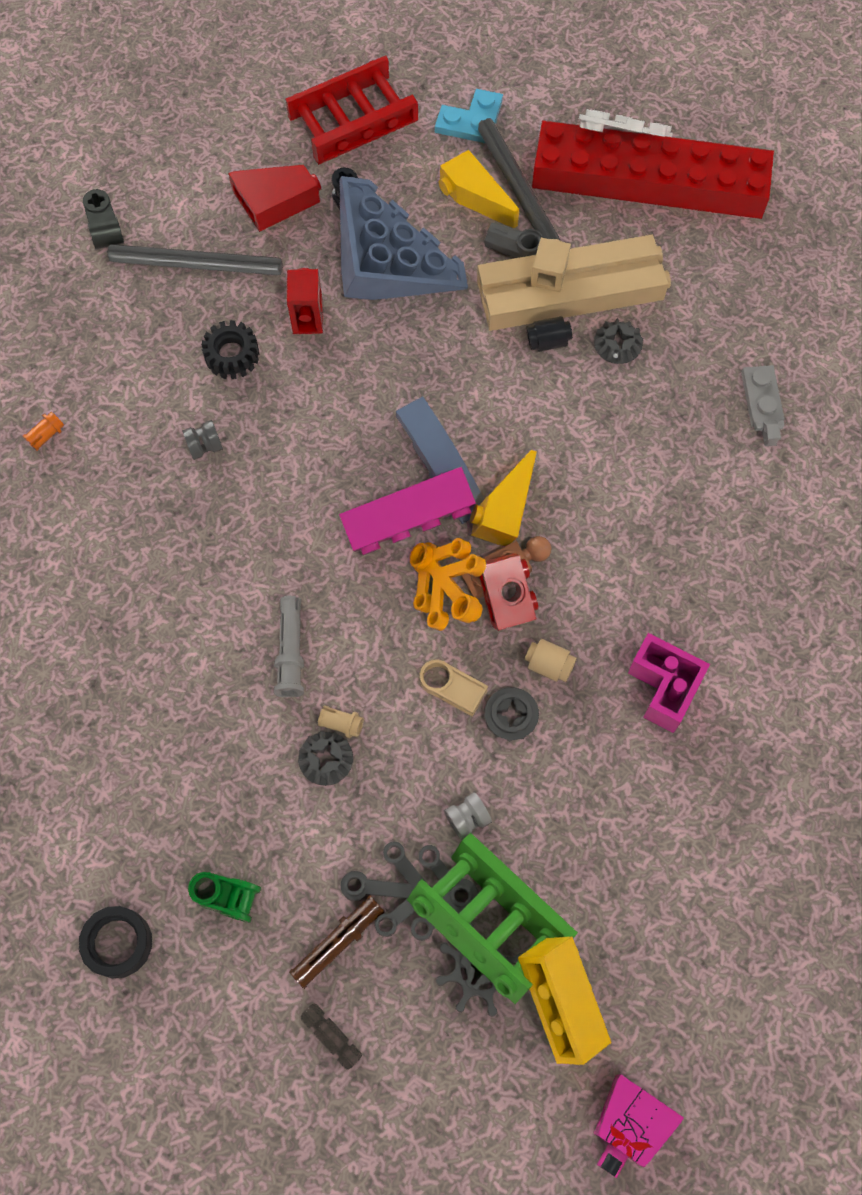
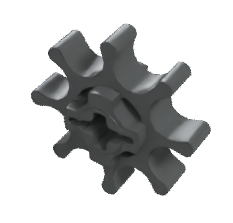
M447 943L441 944V953L450 955L454 959L456 967L452 974L438 976L436 979L437 985L443 986L448 982H455L461 986L463 998L456 1005V1010L459 1013L464 1011L468 999L478 996L486 1001L488 1015L494 1017L497 1014V1009L493 1004V995L497 991L494 984L485 975H482L476 984L472 985L471 982L475 973V969L471 967L472 963L460 951L452 949ZM519 953L514 957H506L503 954L501 955L504 958H506L511 964H516L518 961V957L523 953ZM462 968L465 970L467 975L466 981L463 980L461 975ZM484 985H492V987L487 990L479 989V987Z

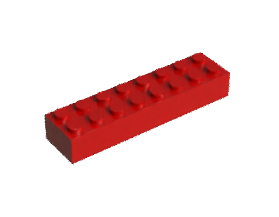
M542 120L534 164L532 188L762 219L770 199L774 150L603 128V132L581 128L580 125Z

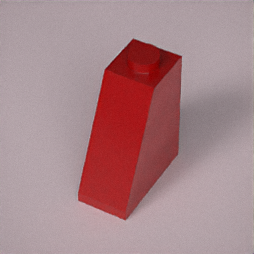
M304 165L240 170L228 173L233 193L259 232L320 203L319 191L321 190V184L317 176L310 174Z

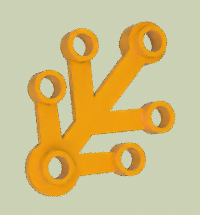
M456 538L452 543L440 547L430 542L418 543L410 554V564L419 573L417 593L413 606L418 611L429 613L427 625L438 631L444 630L449 622L448 613L443 611L444 592L453 601L451 614L454 619L464 623H471L477 621L482 614L483 608L479 600L464 593L452 579L467 573L479 577L486 569L484 558L475 554L469 555L471 544L464 539ZM451 556L461 560L443 567L439 563V561ZM430 575L433 577L432 595L428 593Z

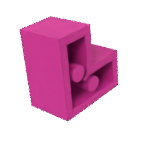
M648 633L628 671V674L657 688L643 718L674 733L689 708L710 664Z

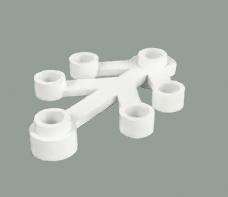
M589 109L586 110V115L579 114V119H581L580 127L603 132L605 124L651 135L673 136L671 132L672 126L650 122V126L647 128L644 127L645 121L617 114L615 120L612 121L609 120L610 113Z

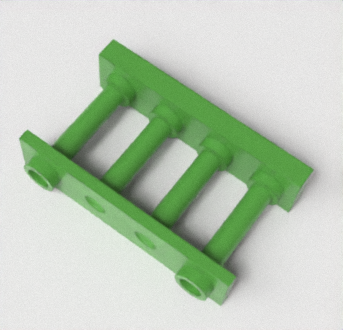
M470 833L461 841L451 857L457 864L432 888L421 879L409 895L407 901L413 906L414 911L419 916L426 918L494 984L496 990L502 996L516 1004L533 984L525 978L519 960L513 966L497 949L520 925L537 939L529 949L546 938H574L578 932ZM468 874L483 889L458 914L443 897ZM494 899L510 915L485 939L470 923Z

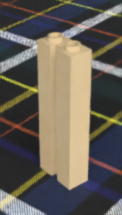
M653 234L570 249L568 265L560 292L531 286L532 268L536 255L477 266V284L489 331L532 324L534 321L559 316L566 318L664 300L666 291L671 286L670 274L668 270L664 271L662 265V249L660 246H656Z

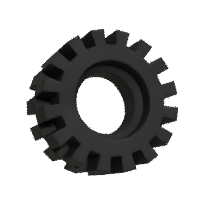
M230 320V326H226L225 321L219 322L221 327L219 329L213 325L210 327L212 334L206 331L204 335L205 340H202L201 344L207 367L216 376L220 373L223 379H227L228 374L231 375V379H237V373L244 377L247 375L246 369L252 372L255 368L253 363L258 364V355H260L255 334L253 335L252 329L250 327L246 329L245 324L242 322L237 327L234 320ZM237 343L242 346V351L236 356L223 357L219 354L220 349L225 344Z

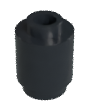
M563 316L534 321L533 325L526 326L530 350L538 349L539 352L566 347L568 346V340L573 338L570 321L564 322Z

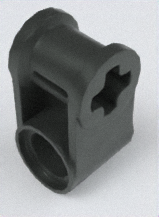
M100 189L88 191L83 197V205L95 249L105 248L110 244L124 243L119 222L114 214L108 194Z

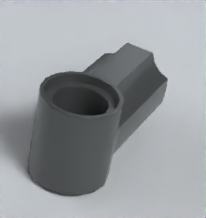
M495 221L491 223L487 230L484 244L487 248L514 258L536 255L540 239L543 236L535 229L520 231Z

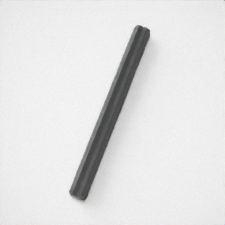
M491 118L481 120L478 130L533 228L539 231L543 238L560 240Z
M110 244L107 251L109 261L118 263L281 275L283 268L282 259L279 257Z

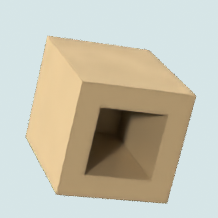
M541 237L532 268L531 286L561 291L569 260L570 243Z

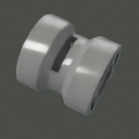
M475 792L466 796L462 804L458 806L452 805L444 810L449 823L460 840H463L468 834L472 833V830L475 828H484L492 823L486 807Z

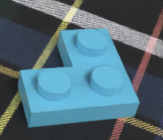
M476 89L469 110L442 105L435 124V133L485 143L478 130L479 122L491 118L496 124L503 101V94Z

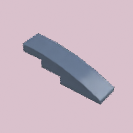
M422 396L396 410V418L411 438L414 450L429 470L430 478L462 466L477 505H480L484 500L482 493L453 442L424 397ZM471 514L459 518L461 524L469 521Z

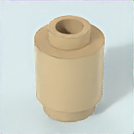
M541 638L538 644L535 642L531 643L524 660L530 662L529 670L556 682L559 679L567 682L577 658L570 655L571 651Z

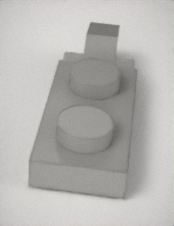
M774 365L744 367L741 375L751 427L754 426L755 431H762L765 447L777 446L778 441L781 439L780 429H783L785 419Z

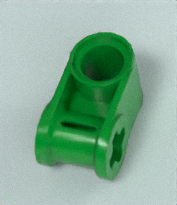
M210 872L197 873L192 877L188 886L189 896L197 905L246 923L251 922L252 917L249 913L255 895L261 891V887L253 883L235 878L230 879ZM207 881L215 883L216 889L212 897L209 899H200L198 897V889L201 884Z

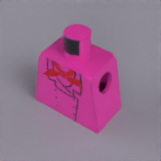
M617 1074L612 1082L594 1131L597 1137L608 1144L597 1165L615 1178L618 1177L628 1158L644 1168L681 1124L684 1117L623 1075Z

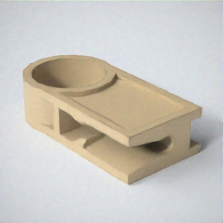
M439 659L426 662L420 671V684L423 690L472 717L488 691L486 684ZM433 667L443 668L449 674V681L441 688L430 687L424 680L426 671Z

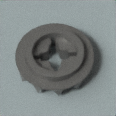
M617 318L614 322L609 323L605 321L603 326L597 329L594 346L597 353L604 360L615 364H624L637 358L642 350L644 338L640 335V328H634L630 321L627 323L620 322ZM617 332L621 335V339L624 340L621 349H619L617 341L614 340Z
M515 687L500 689L487 701L485 720L487 727L490 728L496 737H501L509 742L524 739L534 731L538 723V705L535 699L522 689ZM511 702H514L516 713L522 716L521 718H515L512 727H509L508 718L502 716V712H508Z
M320 731L313 736H308L303 746L300 747L298 763L303 775L309 781L317 785L328 786L340 782L348 775L353 764V752L347 739L336 732ZM329 745H331V756L336 761H327L320 771V759L313 753H324Z

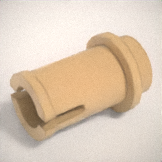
M326 705L323 706L318 718L319 727L345 733L346 738L349 739L352 736L358 737L360 735L364 718L359 717L358 712L349 714Z

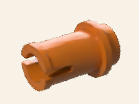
M50 412L48 415L44 413L42 415L43 419L27 434L22 436L36 451L56 432L59 434L62 432L61 428L64 424L53 412Z

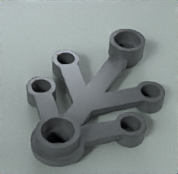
M399 842L388 843L384 847L383 854L385 860L389 864L394 865L409 884L368 880L359 871L347 873L341 881V891L350 901H360L366 895L406 899L391 913L382 914L376 919L375 928L382 937L392 936L396 932L397 926L415 912L407 899L417 883L423 879L405 856L404 847ZM426 845L420 850V864L425 868H430L439 880L449 872V869L440 860L439 850L435 846ZM392 847L400 849V857L397 859L389 858L387 855L389 849ZM427 851H432L435 853L436 859L432 863H427L422 858L423 854ZM462 878L443 899L459 914L479 892L473 882ZM353 879L360 880L362 884L361 888L356 892L348 889V884ZM458 890L466 891L468 894L467 901L463 903L457 902L454 898L455 893ZM422 917L415 919L411 925L412 935L419 941L429 939L435 929L426 918ZM384 919H390L393 922V927L389 932H383L379 928L380 922ZM419 923H426L429 927L428 933L424 936H420L415 932V927Z

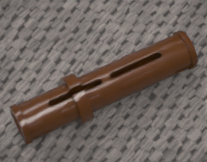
M369 895L347 918L343 916L338 920L341 924L291 969L289 973L305 989L354 940L358 942L363 937L361 933L385 911Z

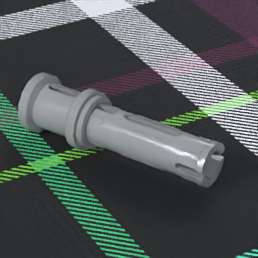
M296 596L280 598L279 655L274 661V667L277 669V685L274 686L273 691L278 697H300L304 694V687L301 686V669L304 668V660L300 656L301 598H296Z

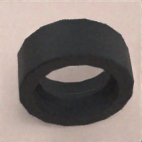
M122 906L105 907L94 913L85 922L79 936V953L83 963L93 973L111 979L125 978L137 972L148 960L152 949V933L147 921L137 912ZM112 921H124L134 928L137 935L135 951L128 960L120 964L111 965L105 963L98 957L95 950L97 934L104 925Z

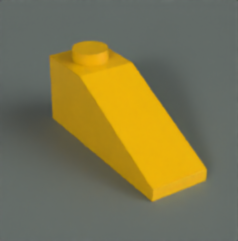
M470 150L440 165V180L438 183L444 195H450L456 203L512 228L518 226V206Z
M530 450L480 505H475L470 516V523L473 524L471 536L501 546H507L518 538L537 451Z

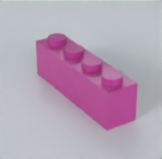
M461 466L340 513L339 516L353 551L361 550L362 555H366L381 549L379 543L391 539L394 544L411 537L409 531L422 527L423 532L441 525L440 519L452 515L453 520L467 516L472 513L470 508L475 506L476 502Z

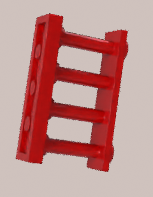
M386 55L285 99L290 121L302 117L315 137L311 139L313 157L318 165L418 121V101L413 94L400 99L387 81L389 78V61ZM374 84L378 86L389 102V105L378 110L373 108L362 91ZM349 95H352L364 113V116L353 121L348 119L337 102ZM324 106L328 107L339 124V127L328 132H324L312 113Z

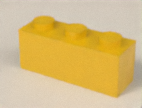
M573 937L546 938L518 957L525 978L533 984L529 990L557 1064L584 1065L612 1043Z

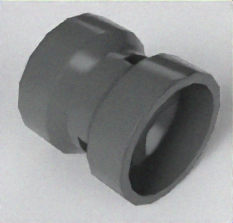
M212 420L204 422L200 428L194 429L190 427L182 430L193 460L203 457L205 452L212 451L215 453L223 450ZM200 436H201V438H202V440H203V443H204V444H202V445H201V443H200V441H199V438H198V437H200Z

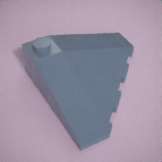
M341 176V275L344 297L377 300L468 288L463 261L456 255L452 259L448 258L439 250L438 247L441 242L425 228H422L419 232L407 222L409 214L396 202L391 200L387 204L375 193L378 187L371 180Z

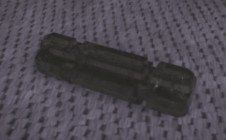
M317 1004L310 1005L302 1013L301 1021L308 1029L314 1028L313 1034L333 1056L335 1054L339 1056L337 1061L346 1070L354 1067L361 1059L362 1053L354 1044L350 1046L347 1043L349 1041L347 1036L330 1018L326 1020L323 1017L325 1012Z

